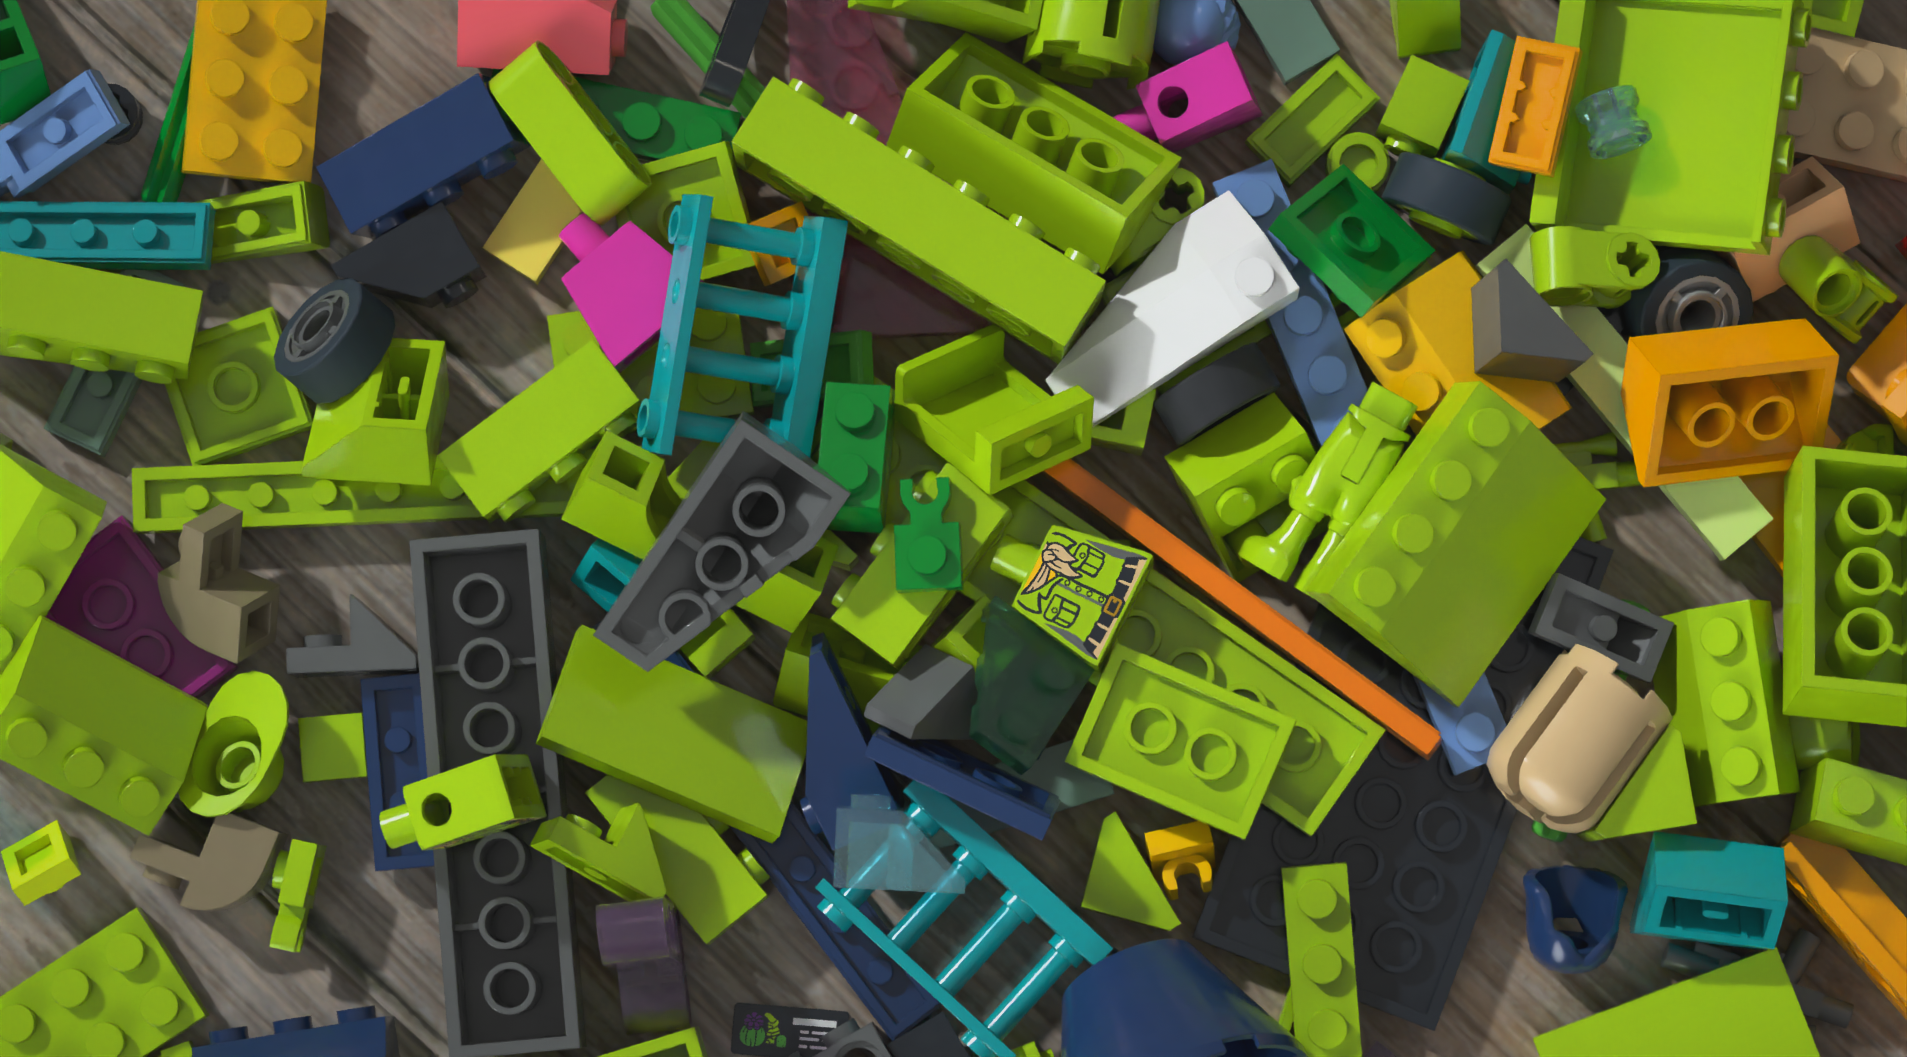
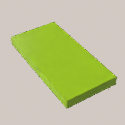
M581 625L575 632L536 744L769 843H773L780 836L806 756L807 721L666 660H663L647 672L593 636L596 630Z
M1776 946L1775 949L1762 950L1533 1037L1540 1057H1820Z

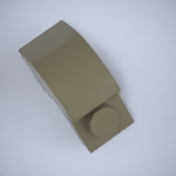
M221 503L183 524V530L178 543V549L181 554L180 561L158 573V587L163 606L169 618L186 639L207 652L238 664L276 640L280 585L239 568L243 511Z
M230 812L227 815L215 817L200 855L153 836L139 834L130 858L146 864L142 876L160 884L179 890L183 879L189 881L180 906L194 910L224 911L248 902L266 886L274 872L280 850H283L289 834Z

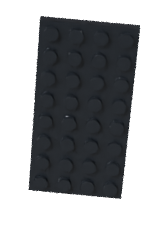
M1579 537L1555 573L1563 574L1599 590L1614 550ZM1547 584L1484 671L1506 725H1508L1558 655L1564 651V648L1528 633ZM1318 602L1307 634L1434 727L1413 674ZM1295 663L1294 666L1298 668L1300 671H1302L1303 673L1311 677L1313 680L1324 686L1326 689L1337 695L1339 698L1350 704L1352 707L1357 709L1347 700L1342 698L1340 695H1338L1336 692H1334L1332 689H1330L1316 677H1314L1301 666H1299L1297 663ZM1386 730L1312 838L1262 803L1246 840L1244 841L1230 835L1213 879L1212 890L1208 892L1191 938L1290 976L1281 867L1346 862L1358 1002L1435 1031L1517 809L1495 785L1486 765L1487 763L1454 776L1441 744L1427 761Z

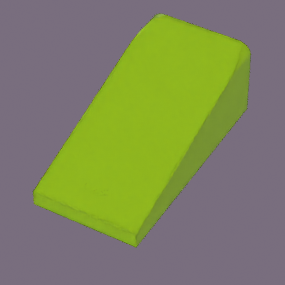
M299 181L189 202L211 203L216 210L211 264L302 253L329 248L330 246L324 190L321 186L310 182Z

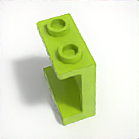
M996 324L989 325L900 364L896 368L894 418L989 496L1091 449L1094 397L1079 385L1050 396L1010 365L1004 358L1005 332Z

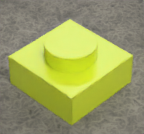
M58 820L53 821L1 851L11 888L24 906L46 894L59 890L67 882L81 875L70 837Z

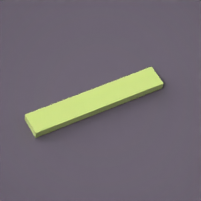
M1525 224L1480 261L1475 268L1484 277L1504 259H1507L1534 288L1529 240L1534 232ZM1576 305L1551 307L1593 352V355L1585 363L1566 377L1633 456L1621 397L1628 344L1597 307ZM1738 476L1658 486L1720 561L1729 557L1774 519Z

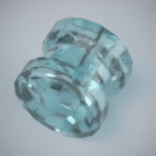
M1622 85L1608 88L1588 96L1575 106L1578 121L1586 125L1590 133L1587 147L1592 158L1606 159L1616 157L1639 148L1652 138L1648 122L1640 119L1636 110L1640 101L1636 87Z

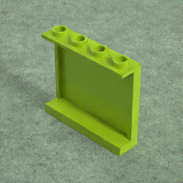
M1560 0L1554 43L1580 48L1583 53L1554 177L1536 174L1529 223L1537 231L1556 226H1575L1592 231L1632 232L1644 236L1653 245L1770 255L1772 237L1781 238L1785 227L1786 200L1778 198L1781 174H1790L1794 161L1795 139L1793 135H1786L1789 110L1798 111L1802 101L1803 73L1795 71L1798 47L1807 48L1809 44L1812 26L1811 9L1803 8L1804 3L1802 0Z

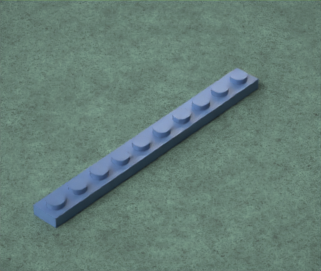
M1270 159L1213 182L1212 189L1216 198L1228 190L1233 194L1265 233L1299 286L1298 299L1266 320L1320 449L1345 414L1350 412L1348 408L1351 403L1359 407L1368 390L1323 281L1301 260L1295 258L1287 250L1286 246L1268 230L1280 213L1291 205L1273 160ZM1485 672L1459 708L1451 705L1413 675L1434 728L1441 732V745L1454 776L1487 763L1491 746L1507 725Z

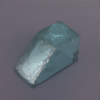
M851 794V806L838 805L833 887L965 894V876L904 809L890 808L891 796Z

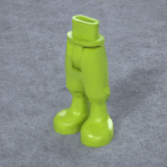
M1372 382L1359 407L1351 403L1348 408L1350 412L1345 414L1323 443L1304 474L1292 480L1289 505L1293 510L1283 524L1269 536H1249L1244 540L1238 554L1281 581L1288 582L1298 563L1302 549L1317 522L1320 523L1325 515H1328L1330 517L1327 525L1328 530L1316 553L1305 565L1294 583L1295 588L1309 595L1305 592L1400 460L1406 445L1405 442H1409L1411 435L1404 431L1418 406Z

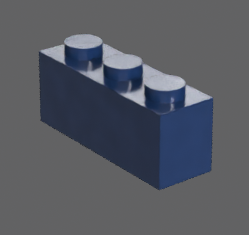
M480 73L475 74L316 167L350 234L367 238L375 237L377 239L408 221L407 217L426 206L431 208L441 201L447 206L456 201L464 194L461 186L482 175L484 179L494 178L510 170L518 163L515 155L529 148L531 144L490 91L488 82L492 79L491 77Z

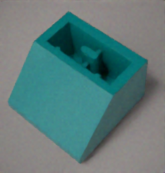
M1654 831L1629 924L1630 933L1754 950L1775 949L1788 905L1784 848Z

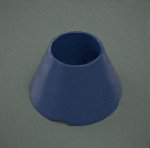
M1180 939L1155 940L1119 951L1099 961L1080 974L1067 987L1062 997L1061 1057H1308L1299 1040L1192 944Z

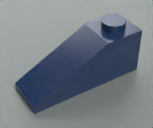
M822 632L812 636L809 656L806 797L800 799V803L812 832L815 835L824 832L833 851L903 821L904 797L890 768L863 756L873 733L866 718L863 716L864 714L825 633Z

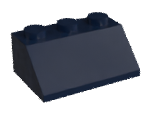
M375 1005L336 1011L338 1024L313 1028L311 1016L274 1021L273 1035L249 1038L247 1026L209 1032L210 1045L192 1048V1057H400L394 1016L377 1017Z

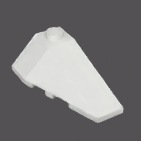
M1228 190L1173 225L1046 379V383L1054 395L1076 385H1079L1094 397L1093 428L1298 299L1299 286L1265 233Z

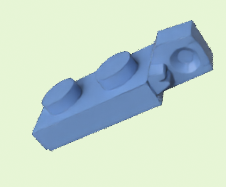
M89 69L84 71L0 130V197L8 192H11L14 198H20L29 192L33 193L130 125L100 70Z

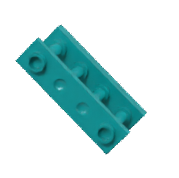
M683 194L681 206L676 205L674 207L668 226V240L670 244H674V251L650 399L645 398L642 401L637 417V433L639 437H643L642 448L649 452L672 456L675 436L721 443L737 419L679 410L685 372L769 385L771 392L775 393L772 417L767 418L763 425L796 446L810 458L848 221L821 216H804L803 226L798 227L794 233L710 218L713 203L712 196ZM706 243L790 258L792 265H796L792 291H788L785 296L700 282ZM695 308L780 322L781 328L786 329L782 355H777L774 360L689 346Z
M913 780L903 791V794L912 802L904 810L908 817L839 892L823 878L815 887L825 897L817 905V908L844 933L855 924L968 1028V1031L960 1039L979 1057H1016V1054L1002 1040L1070 965L1077 969L1085 960L1090 966H1093L1103 960L1113 948L949 797ZM941 828L959 845L952 854L956 860L886 936L858 909L927 833L933 837ZM989 872L1007 889L1000 897L1004 904L934 980L906 952L975 877L981 881ZM1037 916L1055 933L1047 942L1052 948L982 1024L954 996L1022 921L1029 925Z

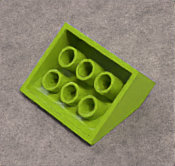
M1481 381L1457 382L1453 384L1305 592L1451 705L1459 708L1604 504L1606 498L1527 417Z

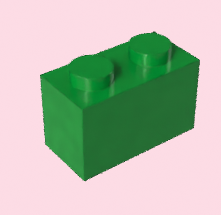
M826 382L818 465L851 492L826 530L881 533L885 528L895 424V407L891 386Z

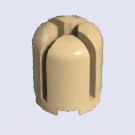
M1575 644L1569 653L1564 649L1562 654L1558 655L1491 746L1486 764L1495 785L1516 809L1534 821L1544 823L1548 828L1574 834L1596 826L1673 719L1668 707L1653 690H1650L1645 698L1642 699L1630 684L1613 673L1619 666L1617 662L1579 644Z

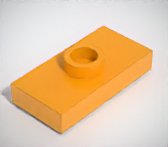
M1517 36L1488 163L1509 169L1554 177L1583 51L1580 48Z

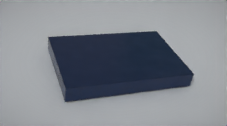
M882 725L872 735L863 755L1041 841L1061 801L1058 799L1059 796L939 739H909Z

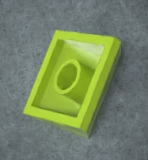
M1671 724L1665 728L1596 826L1577 833L1576 835L1585 842H1592L1697 824L1681 731Z

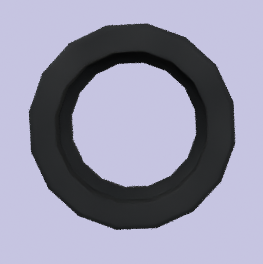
M1252 342L1224 355L1182 380L1154 401L1153 406L1178 446H1183L1275 392L1281 384L1258 345Z

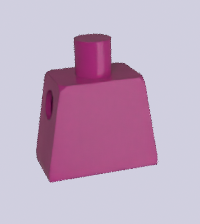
M1228 41L1136 85L1143 104L1113 116V118L1152 141L1158 139L1164 148L1171 152H1176L1263 116V113L1238 56ZM1188 100V107L1183 115L1177 118L1168 117L1169 108L1174 102Z
M582 213L571 221L559 234V238L580 261L562 277V281L608 360L621 373L659 341L673 255L631 221L624 224L609 237L599 224L592 221L585 213Z

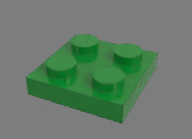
M1344 163L1280 213L1268 229L1286 246L1287 250L1295 258L1301 260L1332 290L1340 301L1347 304L1361 318L1420 269L1436 251Z

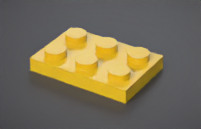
M197 0L182 173L279 184L299 181L311 183L327 0Z

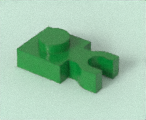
M949 477L936 478L938 494L936 499L929 504H921L915 500V482L913 479H900V496L910 513L911 524L894 525L896 590L898 593L964 590L961 525L959 522L944 523L943 517L952 498L951 479Z

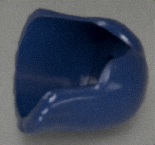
M1564 865L1542 867L1541 869L1532 868L1527 871L1523 877V886L1526 894V932L1529 948L1535 960L1548 970L1564 974L1590 972L1605 963L1612 953L1618 938L1621 912L1628 893L1627 883L1616 874L1599 868ZM1555 918H1576L1583 932L1555 930L1553 920Z

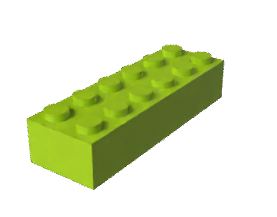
M773 76L731 141L737 167L794 202L802 201L805 208L817 216L848 221L846 234L992 324H996L1005 332L1057 364L1062 361L1101 302L1106 280L1096 275L1100 270V266L1096 262L1073 248L1068 247L1064 254L1050 247L1041 241L1045 233L1022 216L1012 213L1009 220H1006L986 207L990 199L972 185L962 180H957L951 186L931 173L935 167L934 164L915 150L902 146L897 153L879 142L876 138L880 132L863 118L847 112L842 119L821 106L825 98L806 83L792 78L787 85Z

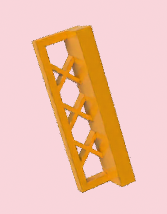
M1788 833L1773 846L1784 848L1787 886L1907 1020V918L1846 849Z

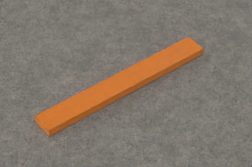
M1071 458L1040 472L1427 761L1442 743L1441 732Z

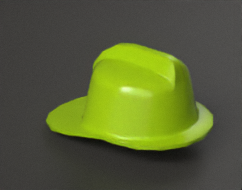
M258 671L238 674L225 683L211 701L206 711L184 782L178 790L180 800L191 812L205 817L227 815L232 811L242 812L243 810L253 809L263 804L278 789L284 773V758L280 747L289 724V703L283 687L271 675Z

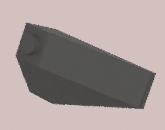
M743 411L593 636L649 672L710 626L711 622L743 598L750 596L791 562L798 560L814 548L851 492L800 449Z

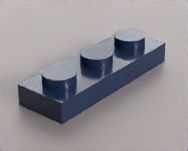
M420 674L360 679L375 871L434 867L433 850H422L418 841L395 849L390 848L383 836L379 820L381 811L406 803L403 795L404 786L428 778Z

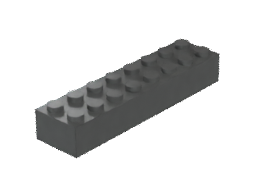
M539 529L409 540L427 777L495 754H528L547 817L453 847L433 850L449 1057H487L587 1047L573 870L530 846L541 823L559 816L566 818L568 815L563 755L536 744L557 685L546 536ZM449 803V814L451 816L452 808Z

